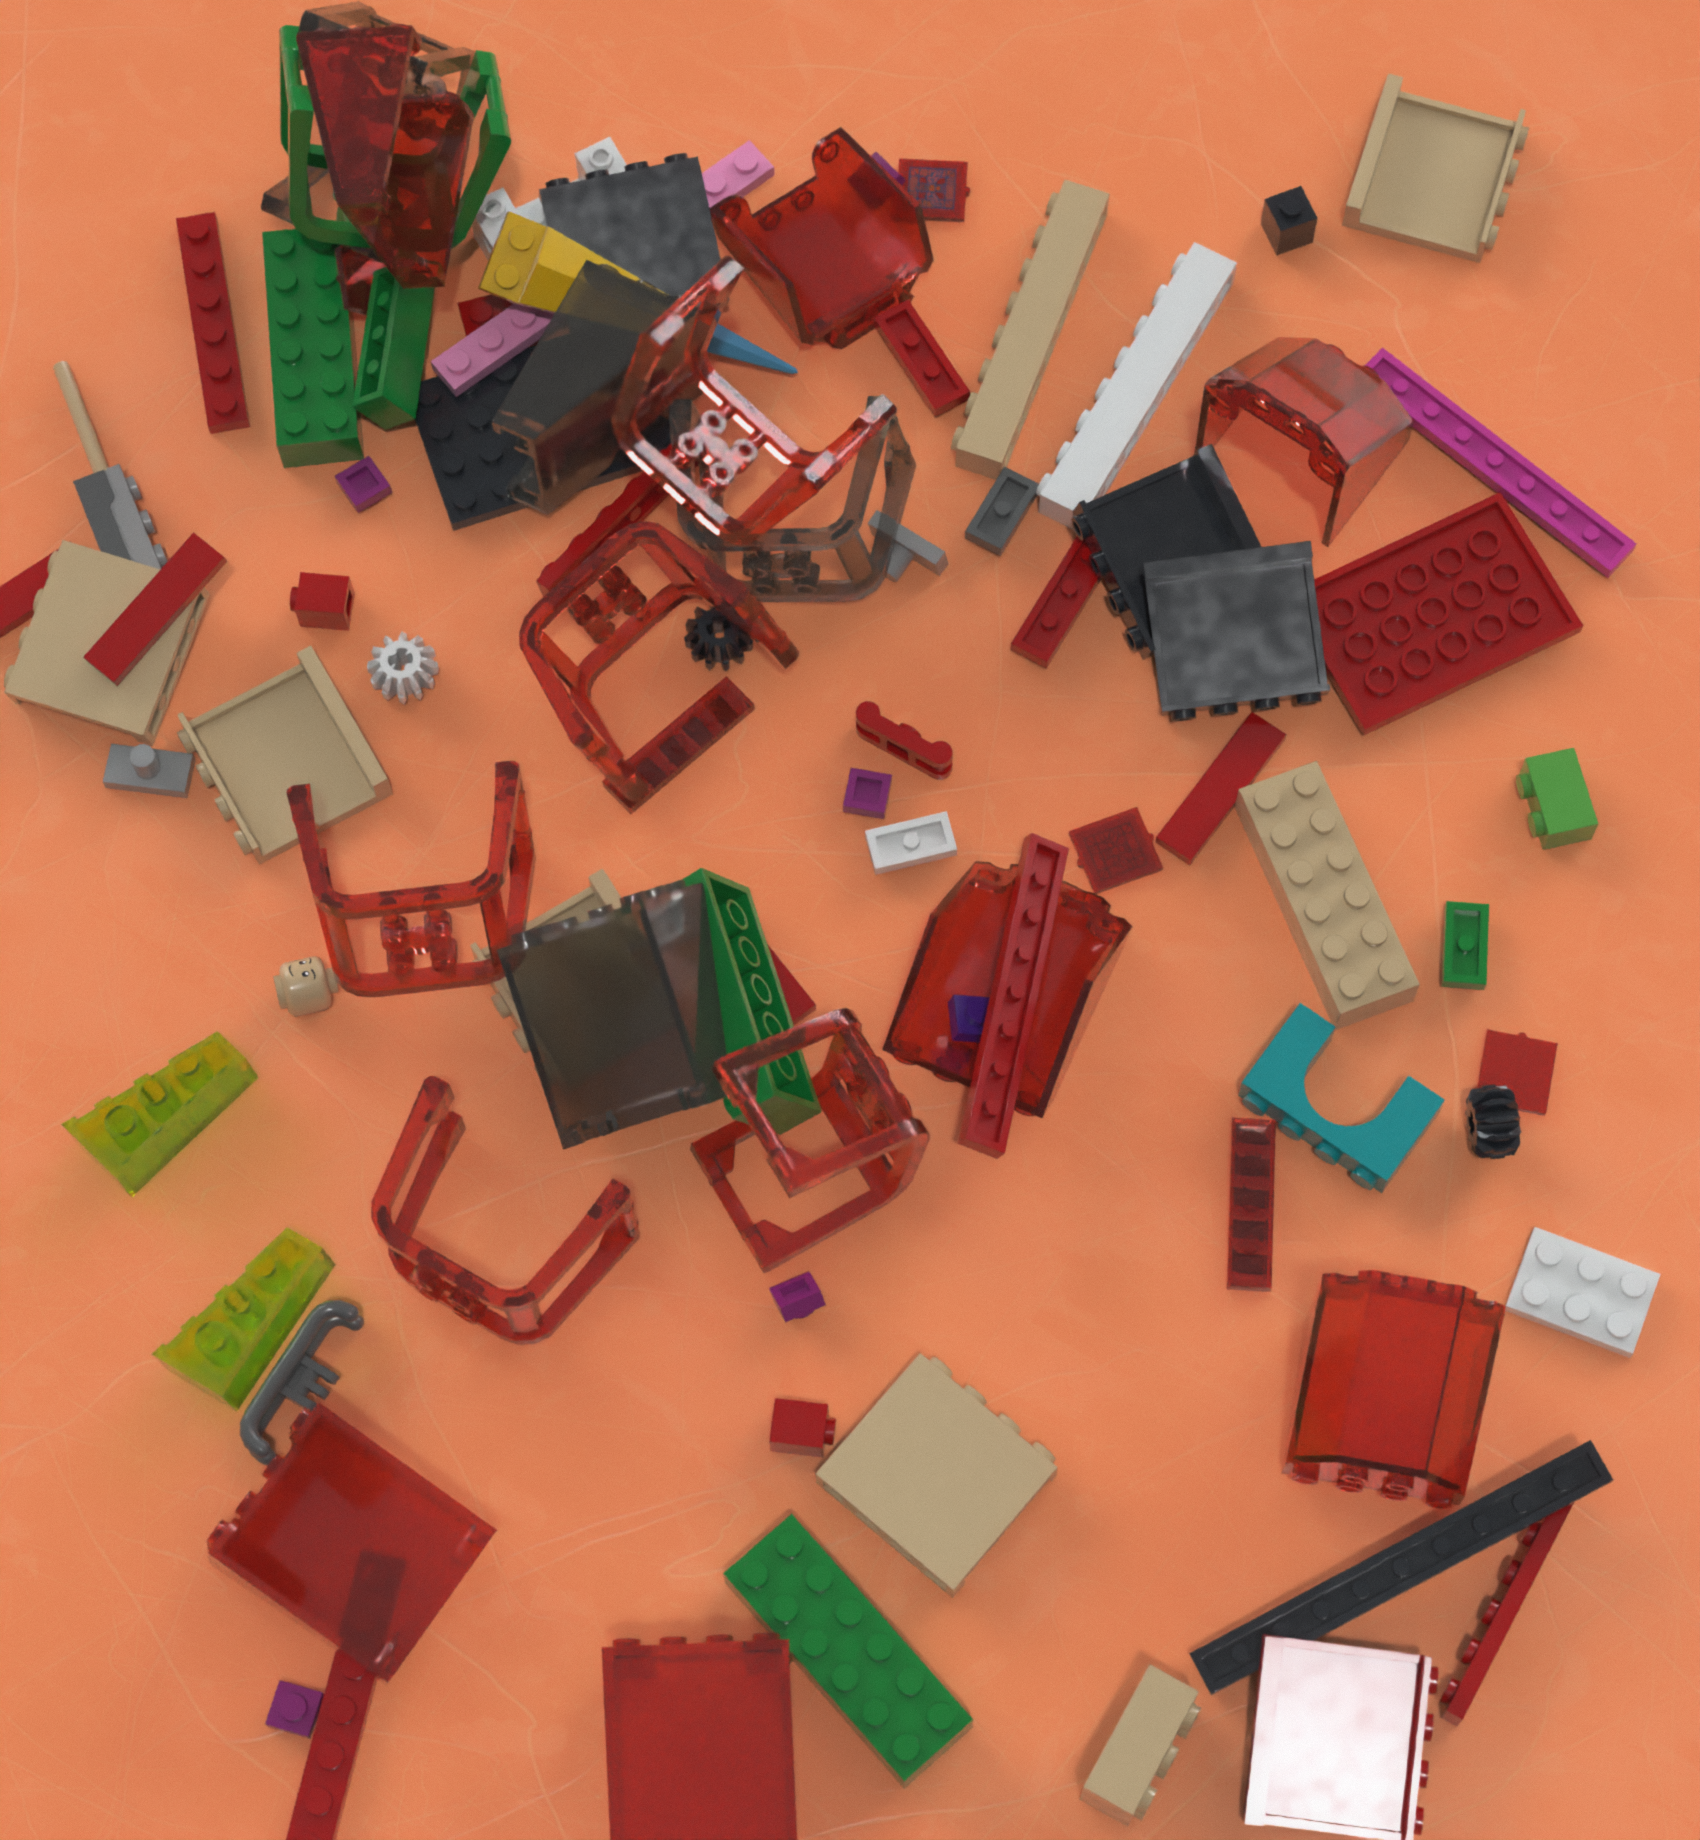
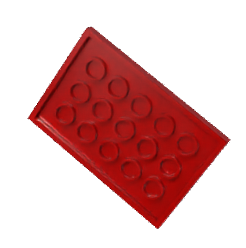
M1501 492L1314 579L1326 674L1363 736L1580 633L1584 626Z

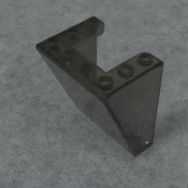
M589 260L585 261L492 420L494 432L502 435L503 431L518 436L514 449L529 455L518 476L513 475L506 488L508 498L549 515L704 393L706 379L699 310L691 301L682 296L672 297L662 293L645 280L635 281L623 276L617 269L608 264L598 265Z
M682 879L646 891L643 890L619 898L622 906L620 908L613 909L612 904L588 911L590 919L588 921L578 923L577 917L574 916L559 922L533 928L510 936L512 945L497 949L563 1149L681 1110L684 1111L707 1105L732 1095L707 902L702 882L686 887L685 881Z

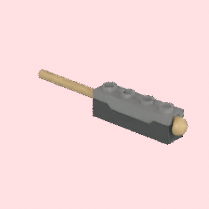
M67 361L56 363L53 366V370L93 471V474L77 479L73 483L100 551L161 569L167 563V559L160 543L153 546L148 535L154 533L155 529L147 509L140 512L137 509L135 501L142 499L133 475L125 478L120 464L108 467Z

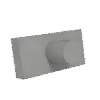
M876 510L869 520L868 526L871 534L891 546L876 568L879 573L889 580L897 582L912 560L938 576L948 566L949 563L945 551L880 511Z
M111 744L103 784L109 789L188 798L196 760L191 753L152 749L146 744H139L137 746Z

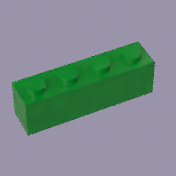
M404 259L373 272L352 405L353 408L385 430L414 420L416 417L436 284Z

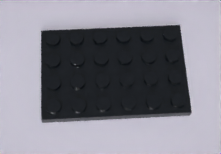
M619 329L571 339L570 335L526 348L457 397L439 376L421 381L415 422L453 531L644 471L652 463L655 455L659 451L666 449L679 436L642 336Z

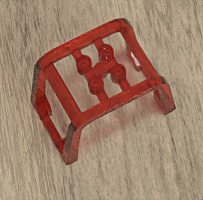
M725 256L640 334L611 420L613 433L620 447L632 461L711 532L724 541L736 545H746L754 542L815 496L896 415L897 408L884 394H881L849 428L820 452L804 450L793 442L721 377L708 359L707 348L723 308L744 270L732 257ZM701 302L684 349L685 360L643 398L658 361L676 341L686 322L683 318ZM695 382L719 407L715 411L707 410L697 421L693 431L681 434L672 446L669 455L665 458L640 433ZM733 418L750 435L746 439H737L729 449L727 443L719 437L726 429V423ZM764 446L789 468L738 519H734L710 497L721 496L734 480V475L744 473L758 456V450ZM701 455L702 460L710 465V467L703 475L701 483L696 486L678 469L689 468L698 456Z
M648 521L629 524L614 533L532 607L524 617L519 631L520 649L571 743L631 802L639 800L650 789L611 734L591 700V690L596 679L672 610L687 600H704L747 633L785 669L799 657L798 648L747 586L659 523ZM638 546H641L672 582L662 588L648 602L641 590L616 565ZM598 581L604 592H601L593 601L585 591ZM565 609L572 619L584 628L587 635L595 643L599 644L582 660L578 667L544 632L547 626ZM620 610L627 616H631L616 630L615 624L610 620ZM562 681L570 688V695L564 687Z
M516 761L495 762L494 815L486 869L473 880L451 884L355 895L336 892L327 849L320 848L317 833V829H319L318 817L310 784H301L287 789L286 794L292 813V820L295 824L303 855L302 859L307 870L334 978L346 992L358 997L376 998L480 986L499 981L513 972L522 958L536 862L533 832L530 826L525 790L523 788L520 766ZM509 864L510 892L506 917L500 888L506 881ZM480 903L491 958L458 964V944L456 939L452 937V916L444 909L467 907ZM426 911L423 918L424 927L416 926L408 929V920L400 914ZM382 917L380 921V939L382 947L386 950L388 972L361 973L347 919ZM430 952L431 967L414 969L415 955H423Z
M842 1008L833 1010L725 1055L713 1064L712 1071L734 1108L739 1106L749 1124L735 1120L691 1143L690 1151L763 1273H767L897 1198L913 1181L930 1141V1133L921 1119L914 1118L909 1101L903 1093L898 1092L891 1081L885 1062L881 1057L875 1055L862 1034V1024L853 1009ZM833 1035L824 1064L811 1080L820 1107L844 1147L813 1160L790 1147L786 1148L782 1144L756 1101L758 1068ZM842 1079L846 1084L847 1092L840 1082ZM857 1108H858L859 1111L861 1112V1114H862V1116L864 1117L865 1121H864L863 1118L861 1117V1115H860V1113L858 1112ZM756 1135L768 1154L767 1163L788 1198L855 1167L858 1168L870 1191L791 1233L767 1220L754 1224L726 1175L733 1172L735 1146ZM886 1153H889L892 1158L893 1165L890 1164L885 1156Z
M429 1076L421 1086L371 1201L372 1222L380 1239L388 1245V1255L397 1274L421 1295L435 1303H441L451 1309L461 1319L470 1324L480 1326L502 1340L516 1345L536 1344L553 1335L639 1240V1221L636 1217L631 1192L626 1185L612 1179L575 1230L527 1285L513 1290H505L494 1286L412 1237L437 1180L466 1130L462 1116L450 1109V1105L455 1098L450 1084L436 1076ZM438 1123L394 1224L391 1219L393 1204L431 1126ZM604 1232L598 1249L587 1264L541 1315L538 1306L540 1301ZM487 1306L505 1312L507 1319L499 1315L498 1313L494 1312L493 1310L489 1309Z

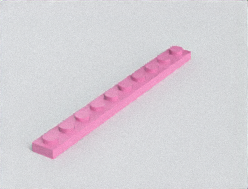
M750 140L702 173L712 219L775 175L774 166ZM513 304L430 361L432 369L457 397L567 320V317Z

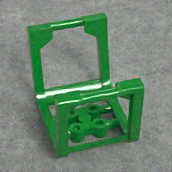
M282 26L279 30L280 140L288 155L289 215L296 230L309 239L324 243L418 254H438L456 247L466 238L511 145L508 115L506 113L495 54L487 51H475L461 96L438 148L431 154L423 157H410L314 145L310 143L314 114L311 86L302 85L300 71L304 70L306 56L303 27ZM485 95H487L489 109H486L480 126L478 157L455 209L448 168L453 164ZM308 166L337 170L332 194L334 200L339 202L336 221L318 218L313 215L307 173ZM357 173L377 175L374 187H360L362 179ZM397 178L425 179L433 231L401 228L405 208L398 199L401 183ZM377 211L376 225L361 224L363 212L373 213Z

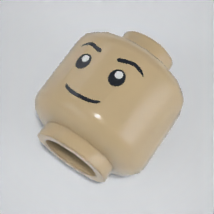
M317 956L285 962L280 966L279 975L273 976L280 1009L287 1008L288 1012L294 1017L329 1009L331 1006V994L339 992L334 968L325 969L322 960Z

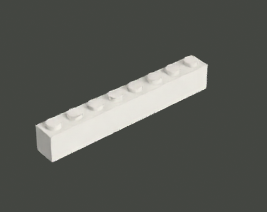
M1196 242L1193 243L1187 255L1181 253L1178 256L1171 270L1173 278L1168 286L1162 284L1154 296L1152 302L1154 309L1149 317L1143 315L1138 321L1133 333L1135 340L1130 348L1124 346L1119 352L1114 363L1116 371L1111 379L1105 377L1100 383L1095 394L1097 402L1091 411L1085 409L1081 414L1075 431L1078 432L1072 443L1065 441L1056 458L1058 466L1052 475L1046 473L1040 481L1036 491V495L1040 496L1039 513L1074 530L1071 518L1074 517L1072 511L1077 504L1083 500L1088 503L1106 495L1232 287L1237 262Z

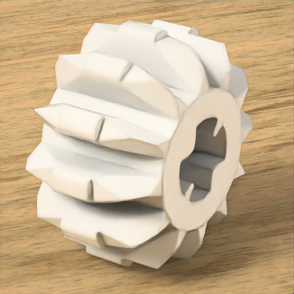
M401 631L398 641L394 642L385 635L383 639L385 648L373 646L371 653L374 659L367 663L368 672L373 675L370 679L372 687L376 690L382 689L383 698L387 701L396 694L398 695L399 702L405 704L410 694L421 700L423 697L421 687L433 689L435 683L432 676L437 675L439 672L438 663L434 661L436 655L433 647L430 645L424 646L423 638L419 635L408 641L407 634Z

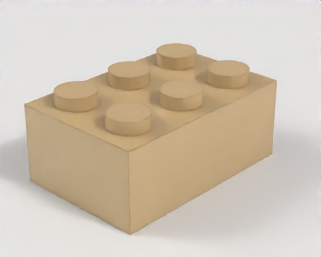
M1149 1664L1084 1784L1080 1800L1127 1827L1133 1817L1142 1821L1157 1792V1789L1150 1786L1154 1777L1157 1776L1164 1780L1179 1751L1178 1747L1172 1745L1176 1736L1178 1735L1186 1739L1201 1710V1707L1194 1704L1199 1691Z

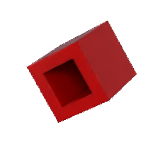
M300 572L298 587L293 586L290 592V610L295 611L300 627L349 631L355 596L350 577Z
M775 1398L769 1439L771 1452L824 1458L825 1445H834L836 1419L829 1418L828 1404Z

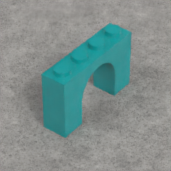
M1299 1003L1241 1082L1238 1096L1243 1099L1242 1103L1254 1114L1258 1116L1266 1114L1279 1123V1129L1286 1136L1296 1141L1302 1139L1315 1148L1314 1152L1323 1161L1330 1165L1338 1163L1350 1171L1351 1178L1358 1185L1368 1190L1375 1188L1380 1193H1383L1440 1113L1445 1099L1408 1076L1382 1113L1375 1119L1357 1126L1338 1125L1324 1119L1309 1103L1305 1092L1304 1080L1310 1069L1332 1041L1336 1026L1302 1003Z

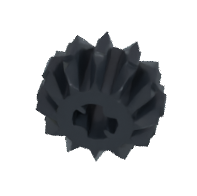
M712 599L709 603L710 610L706 611L697 606L694 610L696 619H687L685 627L688 634L684 637L685 646L688 649H692L691 655L695 662L705 659V666L709 671L718 662L721 663L722 668L727 672L730 668L729 661L731 659L742 664L745 660L743 652L752 651L754 645L753 639L750 637L754 634V625L747 621V612L744 608L734 611L733 603L730 600L724 604L723 608H718L716 601ZM723 633L724 637L715 638V634Z
M1496 1084L1483 1085L1482 1088L1471 1089L1466 1099L1467 1110L1465 1114L1467 1118L1468 1140L1471 1142L1472 1151L1479 1158H1490L1491 1160L1515 1155L1521 1143V1117L1518 1113V1103L1515 1101V1094L1507 1086H1496Z

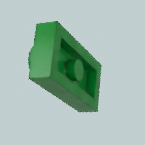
M1446 901L1444 906L1441 987L1485 990L1487 985L1489 904Z

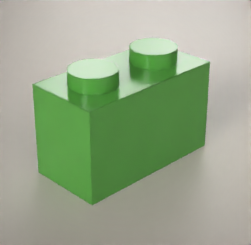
M1569 748L1525 758L1520 773L1516 775V785L1520 798L1527 799L1531 811V813H1528L1529 828L1534 838L1539 837L1542 849L1546 850L1591 840L1598 826V821L1575 749Z

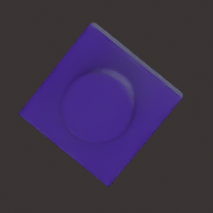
M953 995L948 1001L952 1041L980 1043L990 997Z

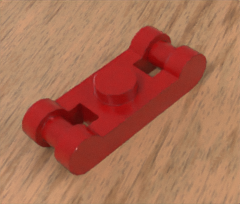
M865 701L857 706L856 732L861 739L934 779L943 780L951 775L953 749L947 742L936 741L931 743L921 738V734L912 726L905 723L898 725L881 716L880 708L874 702Z

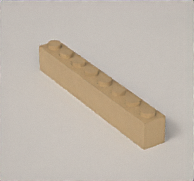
M1064 179L1059 194L1055 192L1051 194L1046 209V215L1049 216L1046 226L1039 225L1032 246L1036 249L1032 259H1025L1020 272L1019 281L1023 282L1019 293L1012 291L1006 307V314L1009 315L1005 326L999 324L995 332L992 348L996 350L992 360L985 358L978 378L982 385L978 394L972 392L969 396L965 408V415L969 417L965 427L958 426L954 433L951 449L956 451L955 467L995 480L1003 468H1007L1107 218L1110 193Z

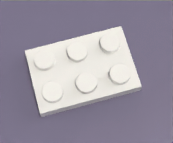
M1534 1227L1504 1310L1631 1358L1660 1274Z

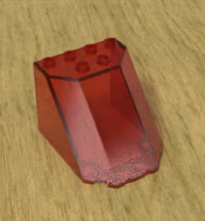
M1277 337L1209 378L1205 383L1194 453L1198 449L1210 444L1215 447L1243 409L1309 450L1308 465L1311 471L1323 482L1334 488L1322 538V544L1329 547L1409 442L1414 420L1388 384L1379 377L1375 370L1365 365L1360 366L1347 358L1337 346L1332 344L1326 345L1317 338ZM1255 400L1261 402L1268 410L1258 405ZM1290 422H1292V423L1296 424L1298 427H1300L1303 432H1301V431L1297 430L1295 427H1293V425H1292ZM1325 441L1328 443V445L1331 447V449H1332L1334 452H1332V451L1325 445V443H1324ZM1321 464L1329 467L1334 474L1326 470Z
M975 861L930 913L882 1049L892 1054L900 1063L921 1066L932 1071L933 1075L938 1079L946 1082H958L967 1087L971 1086L980 1043L952 1041L948 1001L953 995L990 997L1019 864H1011L1009 869H1004L993 865L991 862ZM1063 880L1014 1108L1016 1112L1022 1115L1038 1116L1040 1118H1043L1057 1095L1133 927L1125 918L1109 913L1111 905L1102 896L1080 889L1078 886Z
M1364 1270L1359 1271L1358 1276H1348L1340 1273L1322 1274L1305 1318L1282 1473L1292 1475V1481L1306 1485H1317L1318 1480L1336 1483L1338 1490L1350 1493H1361L1363 1488L1381 1491V1497L1394 1501H1406L1408 1496L1426 1499L1425 1504L1427 1506L1437 1509H1451L1452 1504L1460 1505L1466 1495L1506 1306L1496 1301L1477 1298V1292L1466 1286L1390 1274L1383 1271Z

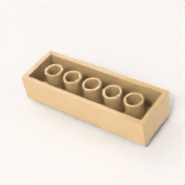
M1314 761L1240 788L1238 790L1235 810L1331 1023L1336 1026L1335 1030L1413 1002L1420 984L1318 762Z

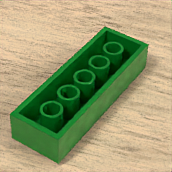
M296 228L262 232L276 446L283 467L291 468L364 459L361 413L352 407L358 367L353 303H350L349 291L352 294L351 279H348L347 284L344 261L349 262L348 245L324 243L309 239L296 230ZM347 271V274H349L347 277L351 278L350 272Z
M700 868L661 891L666 906L664 910L665 918L674 931L678 944L676 946V953L685 966L689 979L688 991L696 1002L701 1017L700 1029L708 1040L713 1056L711 1064L715 1074L720 1078L725 1094L723 1099L724 1106L729 1115L734 1120L781 1135L821 1113L822 1110L749 887Z
M793 1514L789 1515L723 1573L725 1584L904 1789L973 1728V1718Z

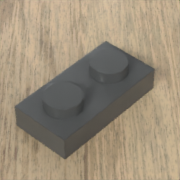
M1004 467L965 530V539L1001 556L1036 499L1039 483Z

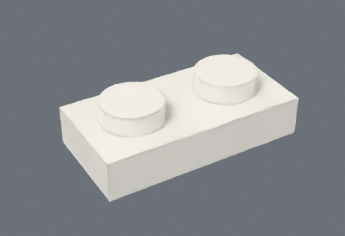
M947 811L865 831V838L875 875L957 856V846Z

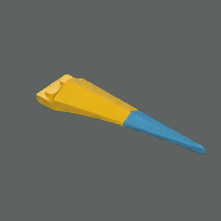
M510 211L506 213L478 289L517 305L643 335L788 374L798 373L797 369L551 227H546Z

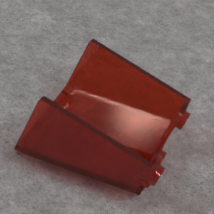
M840 127L816 143L811 156L815 176L796 186L751 214L749 203L740 195H730L709 209L717 237L800 342L813 344L814 341L828 343L832 348L843 349L875 329V316L908 299L911 302L914 295L910 291L919 274L928 272L934 258L921 204Z

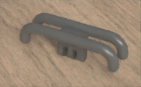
M328 1300L317 1305L308 1314L245 1410L240 1421V1437L250 1454L261 1464L271 1465L276 1460V1453L271 1449L270 1444L263 1439V1433L285 1398L309 1413L316 1415L320 1407L314 1401L306 1398L309 1392L325 1400L330 1392L316 1383L319 1377L333 1385L339 1380L340 1377L311 1358L331 1329L337 1326H344L350 1330L357 1331L363 1327L364 1319L359 1315L358 1308L353 1304L342 1300Z

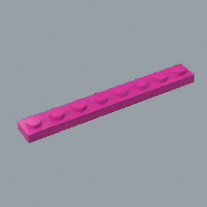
M1383 347L1356 374L1355 382L1497 493L1501 492L1506 500L1607 578L1634 551L1637 543Z

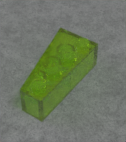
M218 1031L168 1060L169 1065L150 1076L146 1073L133 1081L134 1086L114 1098L107 1096L94 1104L95 1109L78 1119L74 1116L61 1124L73 1140L131 1197L259 1078L246 1057Z
M287 1227L245 1266L246 1271L230 1286L226 1284L214 1295L216 1299L197 1317L193 1315L180 1327L182 1331L167 1345L163 1343L152 1355L168 1371L237 1412L336 1264L321 1246Z

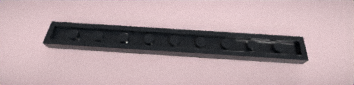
M1589 1440L1189 1653L1212 1696L1259 1671L1263 1634L1315 1641L1612 1483L1614 1479L1594 1444Z

